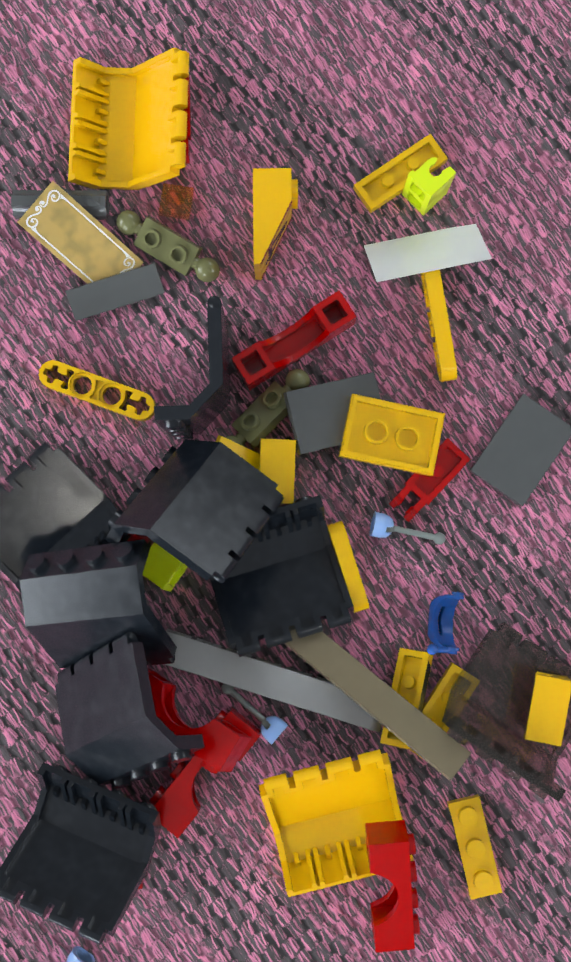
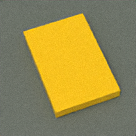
M351 394L338 457L433 476L445 413Z

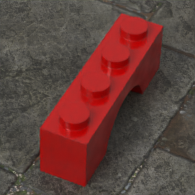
M339 290L313 306L307 314L287 329L271 338L254 343L232 357V363L250 391L352 327L357 316Z
M147 668L156 716L176 736L202 734L205 748L192 754L202 759L200 764L206 770L214 774H218V772H232L251 737L222 719L214 718L199 728L188 726L181 720L175 707L176 685L156 671Z
M231 707L227 713L221 710L215 719L226 720L251 737L238 760L241 761L261 736V731ZM195 754L187 763L179 762L169 775L173 780L165 789L161 785L149 799L160 812L161 825L176 838L180 837L201 808L196 797L194 783L196 774L202 768L200 764L202 759Z
M405 820L365 823L370 873L382 876L393 884L386 895L370 903L375 952L415 949L414 935L420 934L418 914L413 913L414 908H419L417 889L412 887L411 882H417L415 860L410 861V855L416 854L414 834L407 833Z

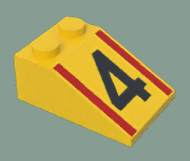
M253 168V255L255 280H262L292 219V209H298V179H292L291 168Z

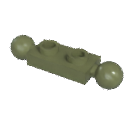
M132 210L122 211L117 216L116 225L122 234L137 235L133 243L134 246L184 276H188L192 269H194L198 279L203 282H213L218 278L220 273L219 264L209 257L200 259L199 255L203 248L152 217H146L142 224L139 215Z
M302 369L291 370L285 378L286 385L283 388L274 381L231 424L238 433L235 436L229 435L225 438L242 446L249 442L255 448L260 443V438H265L288 415L283 393L309 387L310 377L308 373Z

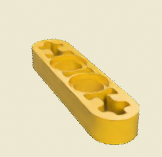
M440 270L420 273L426 308H430V312H427L431 338L435 337V342L432 344L439 381L457 380V365Z
M55 360L45 362L39 369L40 381L51 390L137 421H147L154 416V406H156V403L149 394ZM58 367V372L68 378L69 372H74L68 381V389H63L67 383L59 379H54L53 383H50V378L47 376L48 370L54 371ZM83 377L89 378L92 383L90 391L86 394L77 393L75 389L77 380ZM110 388H117L121 393V399L114 405H109L104 400V394ZM127 393H132L129 399L140 403L142 399H146V404L150 407L148 412L142 411L141 415H137V409L128 404L126 406L127 410H122L127 402Z

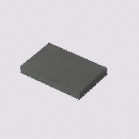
M374 372L283 393L294 440H296L298 455L341 445L351 394L381 400Z
M522 394L469 471L522 507L571 437V426L527 395Z

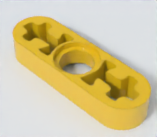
M342 520L327 525L328 532L354 606L353 612L356 613L369 609L368 599Z

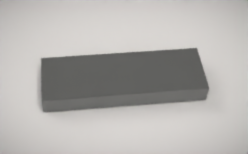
M154 262L68 289L65 293L75 321L163 294L165 291Z

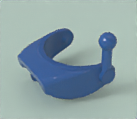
M452 592V595H441L431 601L427 634L433 644L427 646L428 654H457V651L459 652L460 648L455 645L453 637V618L458 601L460 599L464 600V593Z

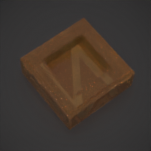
M163 183L159 216L190 220L194 188Z

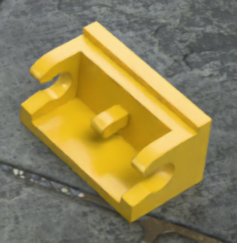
M260 438L259 471L278 484L276 490L284 497L281 503H294L296 440Z
M537 671L534 678L535 682L524 739L561 747L571 696V679L567 676Z

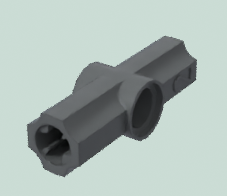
M61 187L95 219L108 220L110 215L108 191L67 190ZM13 190L11 195L13 217L20 219L44 190Z

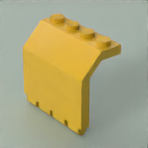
M174 47L133 68L104 67L82 57L73 60L68 182L91 189L140 190L180 176V169L186 166V143L181 141L187 138V112L183 110L188 107L189 82L185 78L189 77V52Z
M380 749L358 754V760L352 761L350 756L327 762L324 769H319V765L292 771V777L287 778V774L284 773L263 779L264 784L259 785L260 796L275 836L288 897L376 875L370 873L365 823L402 820L387 752L381 754ZM410 855V861H414L412 855Z

